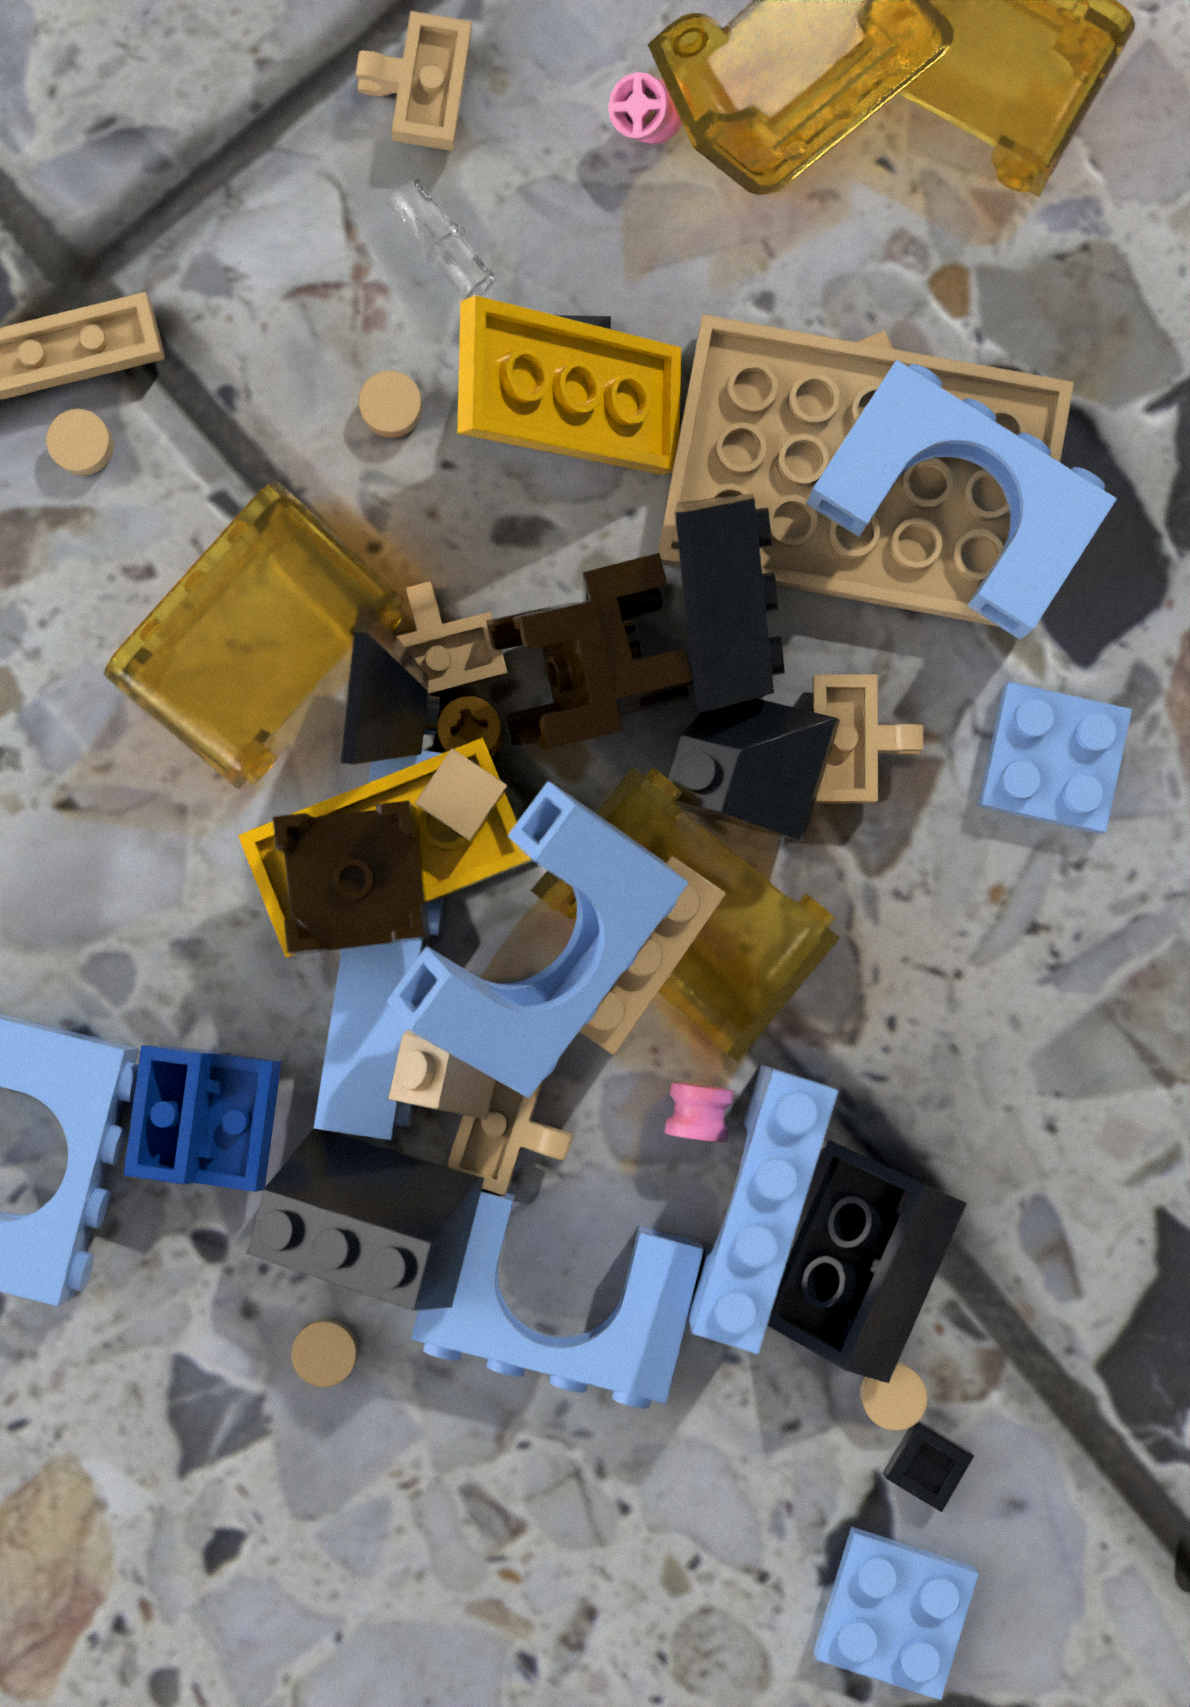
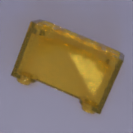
M753 0L724 27L704 13H691L673 21L647 45L693 148L746 191L755 195H767L777 192L790 184L937 63L949 50L953 42L954 29L938 0Z
M861 0L828 65L825 79L832 82L841 95L855 102H864L866 99H879L886 88H889L995 147L991 155V162L997 170L996 177L1011 190L1022 193L1028 191L1040 197L1135 30V21L1132 14L1116 0Z
M275 481L268 484L252 498L123 642L106 665L104 676L230 784L240 789L246 781L251 785L256 784L272 768L277 760V756L271 752L276 743V738L273 737L274 734L352 648L358 605L372 606L393 632L403 618V614L399 609L405 602L396 590L301 501Z
M632 767L595 814L659 857L666 864L671 856H674L726 892L658 993L681 1011L695 1026L697 1023L701 1025V1029L712 1038L711 1041L738 1062L838 942L840 937L829 929L836 918L806 893L798 903L788 895H785L696 822L675 802L682 794V791L655 768L652 767L644 776ZM547 870L531 891L553 910L559 911L569 920L572 918L576 923L577 903L572 886Z

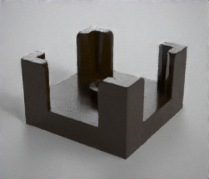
M660 553L583 572L584 601L596 600L620 716L687 699L688 691L686 686L691 685L693 682L688 658L684 650L678 649L633 661V658L641 656L638 636L633 620H622L661 609L662 598L659 587H663L666 584V575Z
M596 600L558 604L486 620L493 649L503 650L524 645L529 649L542 647L553 703L511 712L508 715L507 721L513 745H526L539 741L540 748L550 749L623 731Z
M410 801L377 804L376 810L321 817H313L308 813L273 816L276 849L285 855L291 918L284 919L287 953L308 954L431 939L416 807Z

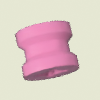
M640 72L626 75L616 84L610 95L608 106L610 120L617 131L626 137L653 145L665 143L674 137L683 124L685 113L683 98L676 87L664 80L657 79L653 75ZM651 111H657L654 113L653 117L649 119L648 123L646 118L650 115Z
M671 1082L669 1095L675 1101L673 1115L666 1119L664 1133L689 1139L727 1142L729 1129L724 1123L725 1109L733 1103L734 1090L692 1083Z

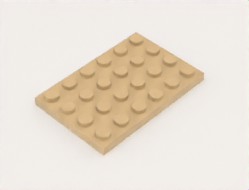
M702 314L658 548L662 564L681 568L675 519L677 502L753 494L756 509L768 507L772 547L760 548L762 573L775 572L776 586L998 626L967 606L1004 548L1010 528V512L1005 494L998 482L982 467L973 462L955 457L932 458L914 465L895 482L860 538L806 503L813 487L896 359L908 367L910 364H917L927 368L941 380V388L963 401L965 398H970L984 404L996 415L997 419L995 422L1016 435L1018 433H1027L1038 438L1049 447L1051 451L1050 457L1058 462L1061 460L1074 382Z

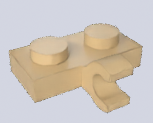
M410 11L403 59L373 51H359L355 74L356 78L359 79L358 92L370 96H387L397 93L391 130L392 141L454 151L472 36V21Z
M431 582L406 587L417 631L396 637L429 676L428 696L508 675L502 650H495L491 646L486 620L493 619L491 611L442 624Z
M878 674L813 675V712L836 717L840 720L815 804H876L878 802V753L920 755V751H923V725H878Z
M544 1079L530 1098L495 1080L487 1120L463 1115L447 1167L483 1177L482 1189L505 1196L508 1192L522 1147L564 1161V1158H567L574 1134L531 1121Z

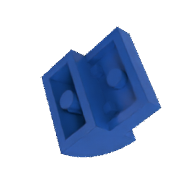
M141 1045L123 1176L184 1185L199 1183L253 1192L262 1191L266 1184L282 1061L232 1055L227 1052Z

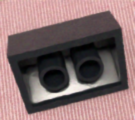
M753 494L677 502L675 519L696 711H712L774 693L772 675L785 674L781 636L768 637L766 612L778 611L775 572L762 573L760 548L772 547L768 507L756 509Z
M313 1129L263 1189L247 1254L413 1311L451 1308L484 1178L331 1131Z
M828 1140L810 1182L767 1326L845 1371L889 1383L967 1203Z

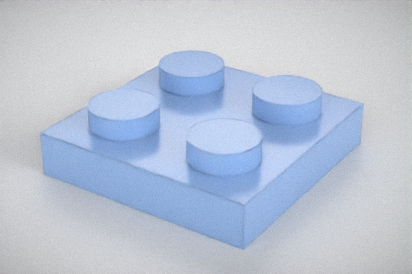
M1008 681L1003 685L977 807L1097 834L1105 833L1109 822L1132 709Z
M851 1527L813 1651L816 1660L941 1700L979 1575L978 1571L973 1565Z

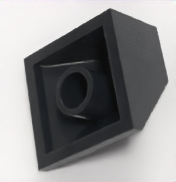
M358 605L340 762L344 764L354 765L420 755L422 752L423 735L436 736L440 697L428 696L429 676L372 606Z
M757 698L712 711L700 712L680 737L662 797L690 813L803 842L840 720L836 717Z

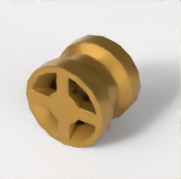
M474 696L460 697L451 701L441 711L437 731L446 752L480 738L484 739L491 758L498 752L503 740L502 725L495 709L487 701Z

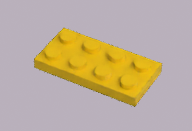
M477 295L460 301L457 434L660 475L673 473L680 436L681 347Z
M483 738L454 749L499 779ZM450 751L292 813H308L313 817L372 811L376 810L377 804L410 801L416 807L427 903L532 861L508 837L517 821L505 793L472 842L415 805L416 800ZM272 821L239 834L238 837L286 958H291L299 954L287 953L284 919L291 918L285 855L276 849Z

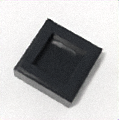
M919 1420L907 1430L885 1468L883 1475L890 1482L942 1512L974 1455L970 1450Z

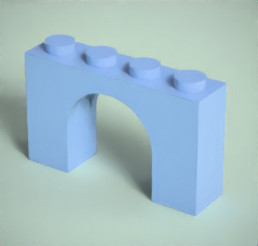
M896 359L813 487L806 504L860 538L895 482L914 465L932 458L955 457L973 462L982 467L998 482L1005 494L1010 512V528L1004 548L967 606L1021 640L1035 628L1117 498L1104 491L1106 488L1104 482L1095 474L1080 467L1069 469L1050 457L1051 451L1049 447L1038 438L1027 433H1018L1016 435L995 422L997 419L996 415L984 404L970 398H965L962 401L941 388V380L927 368L917 364H910L908 367Z
M547 781L508 834V837L534 862L573 888L577 903L576 923L572 936L563 952L546 969L530 978L512 983H495L475 976L426 946L387 999L388 1004L411 1032L527 1098H530L542 1080L553 1072L559 1057L582 1026L586 1025L593 1018L602 999L620 975L633 964L640 948L660 921L671 913L676 905L677 898L689 884L659 857L549 781Z
M0 1014V1087L28 1094L44 1103L59 1120L68 1145V1163L64 1179L55 1195L47 1204L35 1213L10 1214L0 1211V1292L59 1306L73 1298L76 1291L82 1292L85 1289L94 1261V1255L86 1252L92 1227L100 1228L107 1213L110 1191L103 1189L109 1164H117L124 1148L126 1128L119 1126L125 1101L133 1102L138 1071V1064L135 1062L139 1048Z
M760 1064L742 1125L747 1130V1136L734 1191L713 1249L704 1247L688 1312L692 1334L755 1354L759 1353L838 1094L837 1089Z
M482 1189L453 1305L451 1308L418 1310L411 1340L425 1343L423 1351L441 1359L459 1361L461 1360L462 1353L486 1358V1367L488 1369L509 1376L521 1377L524 1375L525 1369L549 1374V1383L551 1385L568 1391L584 1393L587 1391L588 1384L612 1390L613 1400L631 1407L647 1409L650 1407L651 1400L666 1404L704 1250L701 1241L639 1226L624 1288L611 1314L598 1326L582 1334L567 1337L545 1335L530 1329L518 1320L508 1308L500 1290L498 1266L515 1194L507 1193L505 1196Z

